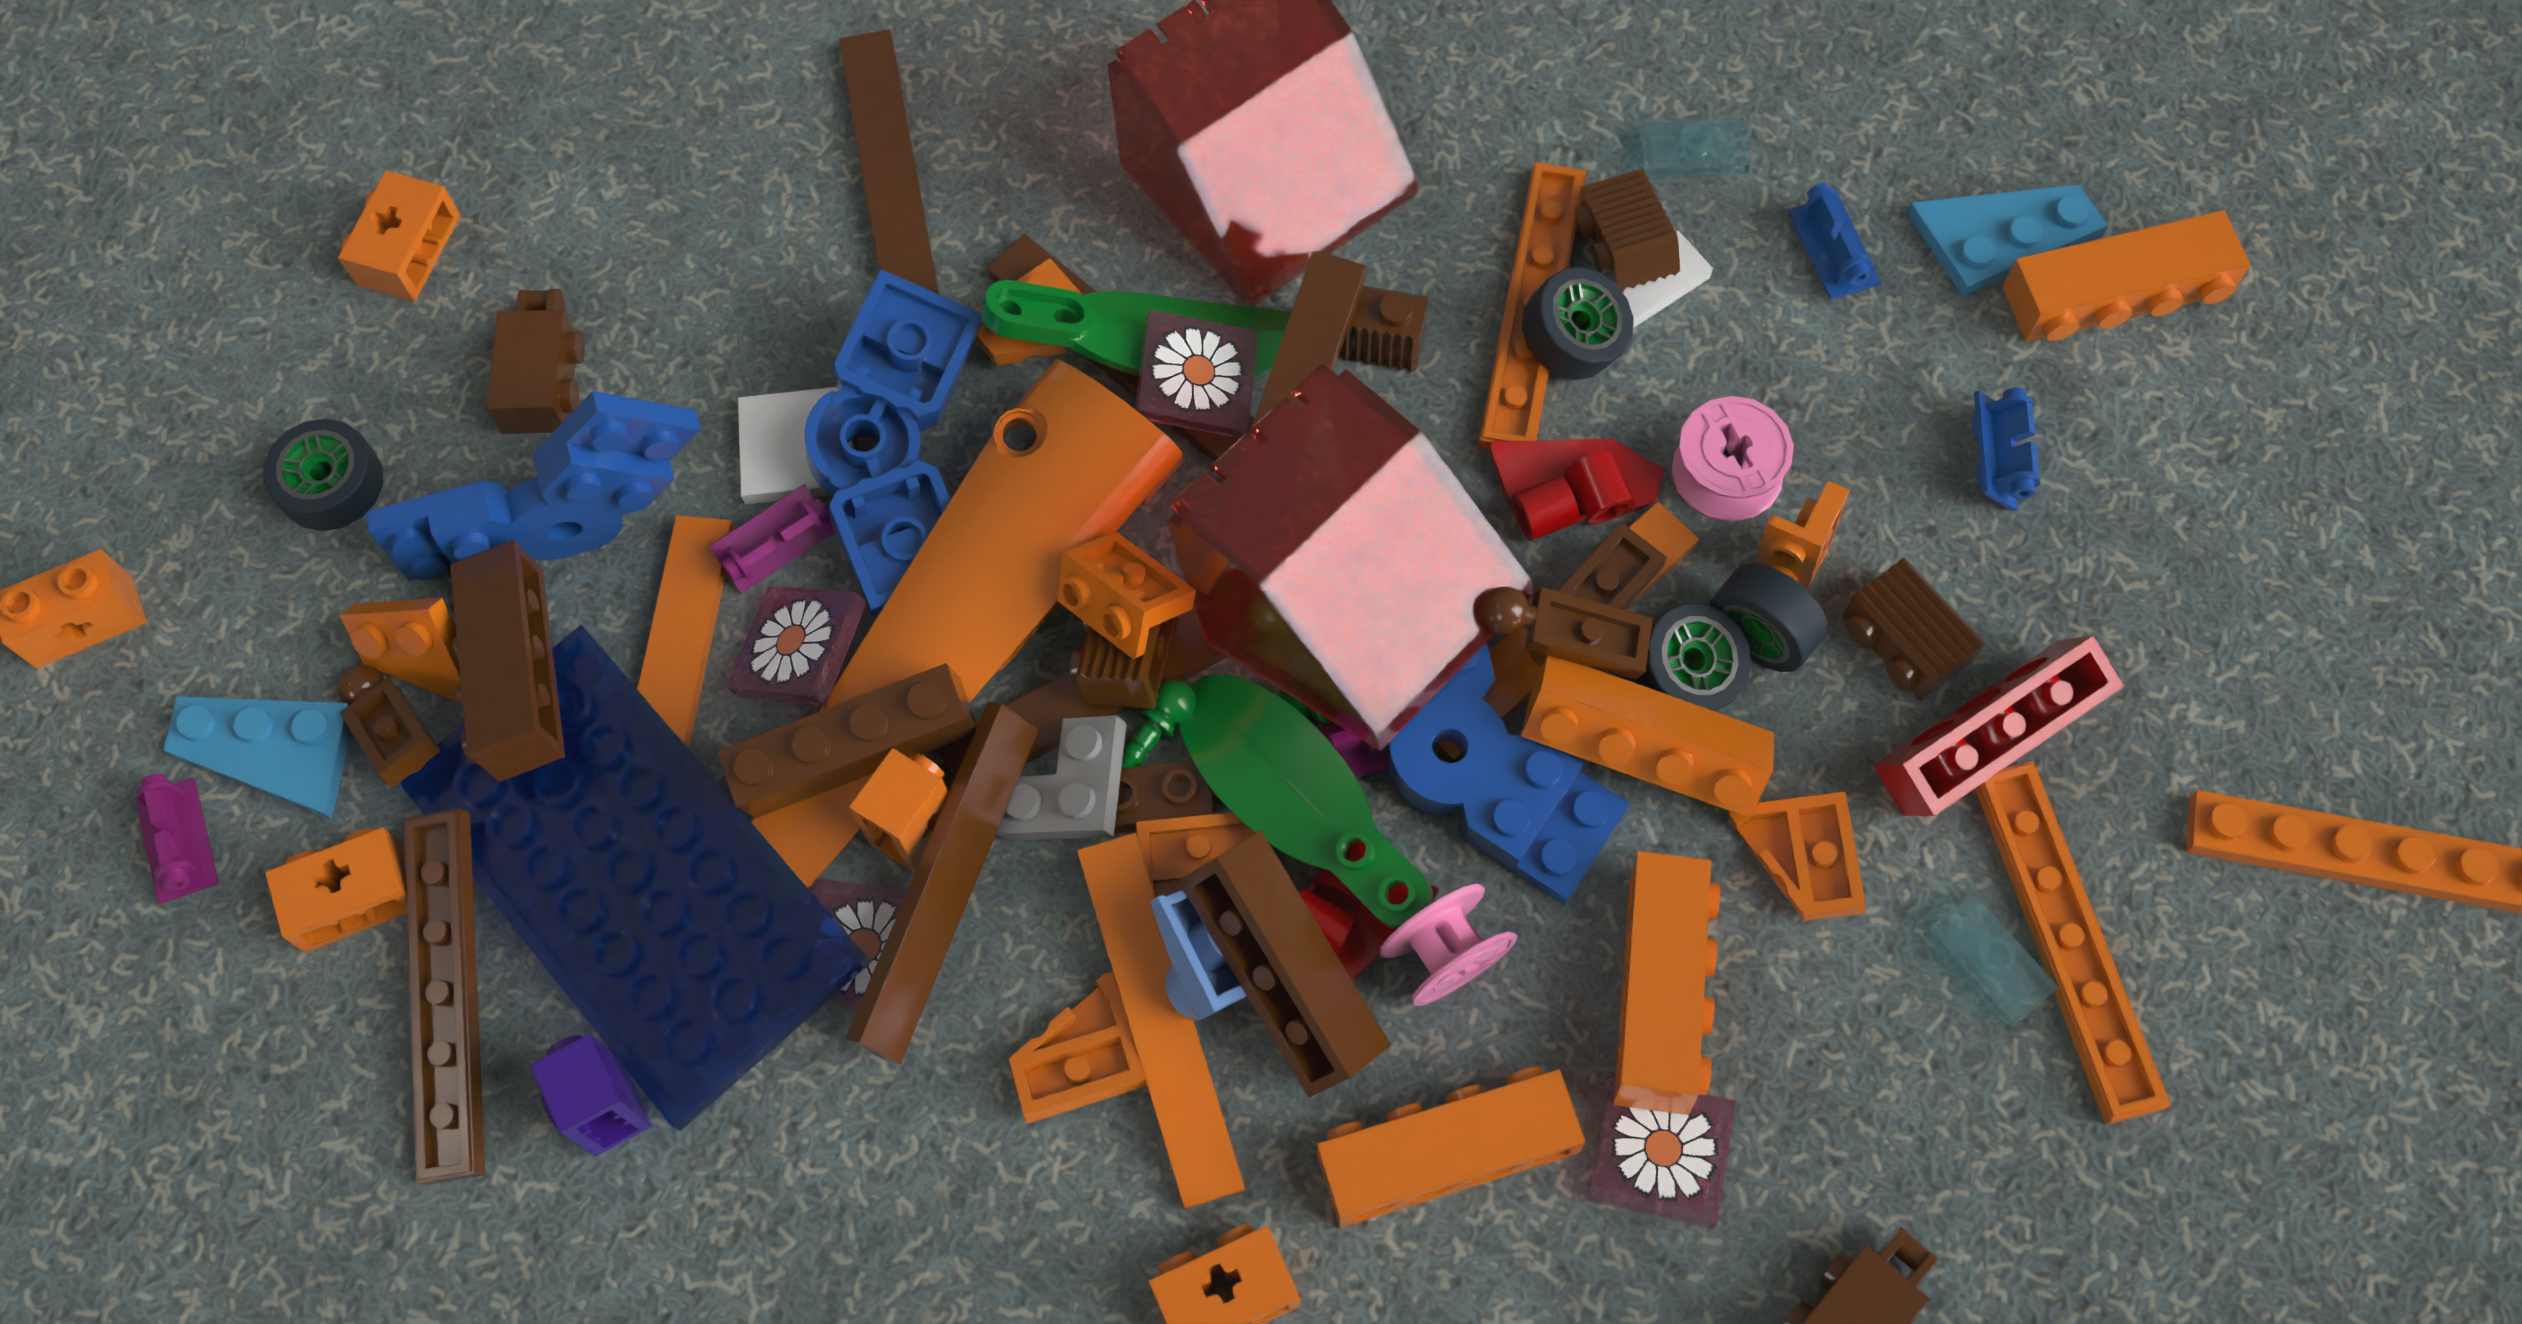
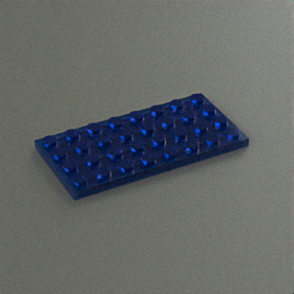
M580 625L552 648L565 750L564 758L499 782L480 765L472 764L465 755L461 744V733L465 731V722H463L437 744L441 749L438 754L427 761L423 768L409 775L399 784L424 815L458 808L470 812L473 877L671 1127L682 1131L872 961L742 810L736 808L731 796L591 633Z

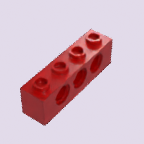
M2093 635L2058 640L1881 759L1873 767L1904 816H1935L2116 693L2124 685Z

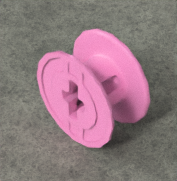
M1736 396L1709 400L1691 413L1681 429L1680 443L1674 452L1671 472L1677 492L1692 509L1711 519L1735 522L1754 518L1771 507L1782 490L1783 478L1792 465L1794 444L1788 426L1773 409L1754 399Z
M1472 884L1443 896L1403 923L1380 947V955L1384 958L1398 957L1415 950L1430 972L1431 976L1414 992L1412 996L1413 1006H1423L1432 1003L1460 988L1495 964L1516 943L1517 935L1509 931L1491 936L1482 941L1467 919L1466 915L1483 898L1485 891L1483 885Z

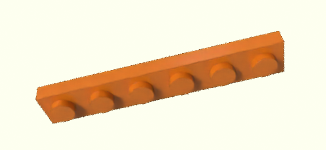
M2196 790L2189 797L2186 853L2522 914V848Z

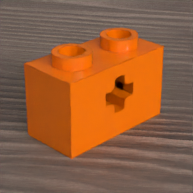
M385 170L377 187L368 194L365 209L353 231L344 238L338 259L357 286L415 302L461 214L444 186Z
M102 549L0 590V637L2 643L36 669L147 623L132 576Z
M892 748L850 804L849 808L871 846L915 873L950 789L944 784L942 779L944 772L931 760L918 753H914L910 759Z
M384 827L355 831L347 835L340 844L321 851L297 853L289 857L285 861V865L265 872L281 935L285 940L305 953L407 914L405 848Z
M1251 1223L1236 1227L1216 1239L1219 1246L1218 1249L1198 1258H1195L1193 1251L1176 1255L1157 1267L1160 1276L1149 1280L1167 1324H1264L1301 1306L1299 1293L1268 1225L1254 1231ZM1223 1273L1227 1281L1240 1279V1282L1233 1286L1234 1299L1230 1302L1223 1303L1218 1294L1206 1298L1205 1293L1213 1289L1211 1277L1215 1274Z

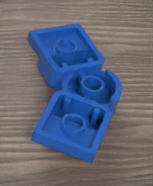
M880 269L835 360L834 381L838 391L834 392L832 390L817 401L809 413L805 426V448L809 469L816 482L833 496L829 505L830 521L849 569L854 572L871 616L882 611L951 500L938 468L919 460V431L938 425L960 379L961 368L983 324L980 312ZM867 435L874 438L878 445L870 451L860 452L851 448L848 442L855 436Z
M592 391L533 453L537 477L518 484L508 493L505 492L504 484L479 481L366 512L369 532L408 581L413 579H437L446 574L447 570L450 569V564L514 540L534 561L536 559H562L601 548L611 542L621 531L623 526L622 515L645 509L674 481L670 460L701 430L697 412L693 409Z
M1467 578L1353 597L1352 609L1372 702L1381 708L1380 718L1388 723L1395 722L1387 746L1386 765L1390 780L1396 791L1410 805L1427 814L1446 816L1447 813H1459V824L1463 840L1565 905L1630 806V803L1582 773L1580 770L1584 764L1566 752L1521 737L1522 733L1508 735L1507 728L1500 715L1485 701L1496 679L1483 624L1478 625ZM1438 742H1452L1461 749L1462 760L1455 763L1443 762L1436 757L1432 747Z

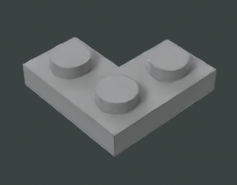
M1118 716L1063 718L1056 775L1020 776L996 834L1010 841L1114 837L1126 723Z

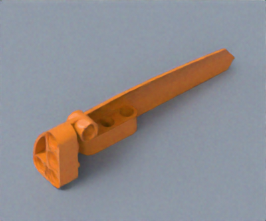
M1056 359L1016 406L999 417L995 424L994 433L926 538L820 711L945 663L960 677L970 703L995 673L1002 671L1060 605L1057 600V590L1063 552L1112 532H1117L1141 503L1145 507L1178 469L1183 457L1180 448L1164 432L1117 395L1075 367L1060 359ZM1026 427L1036 435V441L1027 450L1014 451L1005 444V436L1013 428ZM873 773L761 817H754L732 853L743 918L783 919L861 829L849 806Z

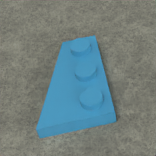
M2079 184L1912 202L1907 212V215L1963 297L2006 279L2017 258L2096 240L2103 237L2109 226Z
M176 696L163 751L174 759L230 781L235 780L263 791L271 797L311 810L315 814L332 820L351 730L340 712L350 705L348 703Z

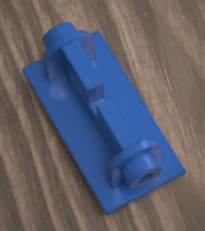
M1819 183L1810 188L1807 192L1809 197L1807 203L1790 208L1787 213L1829 299L1832 300L1881 285V280L1847 214L1837 190L1829 188L1827 183Z
M2018 387L2005 390L2002 393L2003 398L1996 401L1978 390L1974 392L1976 415L1972 418V428L1978 440L1980 465L1976 469L1977 482L1983 494L2010 511H2017V499H2027L2034 496L2035 488L2040 485L2037 446L2031 441L2016 446L2017 441L2035 435L2033 400L2031 397L2026 396L2025 389Z

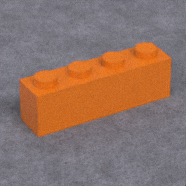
M2225 210L2017 258L2002 288L2026 342L2044 337L2049 341H2058L2069 337L2078 329L2099 325L2102 329H2108L2124 323L2130 317L2145 313H2151L2152 316L2157 317L2169 314L2184 304L2200 300L2204 304L2220 302L2236 291V286L2251 264Z
M1548 655L1528 699L1521 737L1749 818L1773 773L1775 733L1603 671Z
M1637 851L1629 879L1613 1105L1689 1115L1698 1096L1708 1095L1712 1061L1711 1057L1701 1056L1702 1035H1711L1715 1001L1714 998L1704 997L1705 976H1714L1718 952L1717 940L1707 939L1708 919H1717L1721 892L1719 883L1710 882L1711 860Z
M1539 1066L1526 1068L1505 1078L1507 1085L1483 1092L1481 1085H1472L1448 1094L1445 1097L1447 1104L1424 1111L1421 1103L1409 1104L1385 1115L1386 1123L1363 1129L1361 1122H1351L1327 1131L1325 1133L1327 1141L1317 1143V1157L1339 1228L1580 1154L1585 1144V1139L1560 1069L1543 1074Z

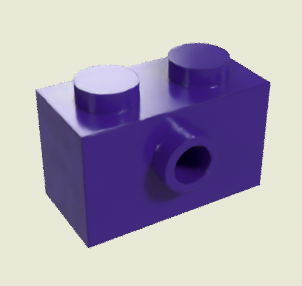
M591 1034L584 1037L580 1035L570 1036L554 1043L547 1049L546 1057L530 1065L543 1093L541 1095L542 1105L552 1124L561 1134L595 1156L653 1126L624 1061Z

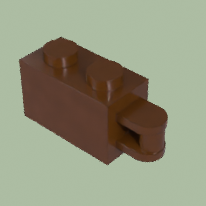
M560 289L519 290L516 311H498L486 410L502 434L553 433L570 413L579 406V388L574 376L576 364H582L584 361V339L580 331H575L565 313L564 296Z
M1902 1227L1895 1231L1878 1253L1874 1252L1867 1245L1853 1254L1851 1258L1841 1251L1817 1279L1826 1289L1815 1303L1810 1307L1801 1300L1781 1324H1912L1931 1300L1917 1286L1936 1263L1938 1257L1926 1249ZM1893 1255L1912 1270L1906 1278L1887 1263Z

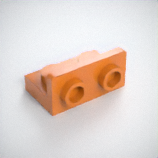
M1827 481L1818 501L1807 497L1795 524L1778 516L1771 515L1765 525L1755 563L1773 567L1792 577L1805 589L1809 590L1832 544L1850 490Z
M1116 531L1063 552L1057 590L1058 602L1132 659L1145 654L1149 628L1193 609L1196 589Z

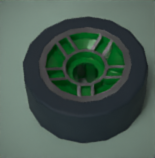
M1584 267L1562 269L1548 278L1531 295L1523 309L1522 331L1528 349L1545 368L1555 375L1578 380L1594 377L1625 352L1633 337L1634 317L1628 299L1612 280L1598 271Z
M324 418L305 421L285 431L271 446L263 464V483L272 500L290 519L304 528L327 531L348 526L361 519L373 507L383 487V466L375 451L360 432L345 422Z
M1759 563L1741 564L1710 600L1711 606L1725 611L1741 627L1750 646L1751 659L1762 667L1778 672L1796 671L1806 662L1827 635L1828 621L1822 607L1811 593L1792 577L1770 566Z
M1682 603L1664 611L1653 619L1646 671L1635 680V683L1716 711L1732 703L1746 687L1751 671L1750 646L1741 627L1725 611L1706 603ZM1692 655L1695 658L1696 662L1692 664V670L1685 665L1683 656L1688 657Z

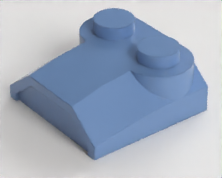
M1184 890L1166 897L1163 894L1150 901L1161 936L1172 962L1166 973V992L1171 1004L1181 1015L1188 1019L1201 1020L1248 997Z

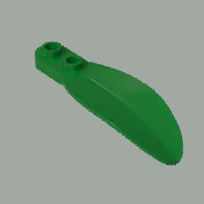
M1001 280L990 285L980 308V315L984 324L1000 336L1069 347L1098 363L1150 379L1152 376L1150 374L1152 368L1149 365L1161 363L1150 355V353H1153L1152 350H1155L1154 347H1157L1156 343L1169 347L1162 334H1166V332L1172 331L1175 328L1184 337L1185 325L1187 327L1194 326L1195 328L1199 326L1202 337L1210 327L1211 330L1222 334L1220 345L1234 340L1233 343L1238 347L1237 350L1241 352L1231 361H1241L1244 363L1242 364L1244 366L1242 368L1244 375L1233 377V379L1238 381L1272 370L1291 312L1276 309L1229 305L1147 293L1105 291L1080 295L1067 289L1012 280Z
M1211 674L1201 677L1190 685L1196 695L1197 704L1194 712L1187 719L1179 722L1182 738L1192 760L1207 784L1245 825L1255 833L1261 830L1267 841L1286 855L1307 865L1332 872L1383 924L1397 930L1403 923L1433 903V891L1427 879L1376 828L1366 795L1347 763L1329 740L1301 712L1271 691L1239 676ZM1355 843L1365 844L1366 853L1362 859L1356 862L1347 860V851L1351 845ZM1398 885L1407 886L1409 890L1407 899L1398 905L1391 904L1389 902L1390 891Z

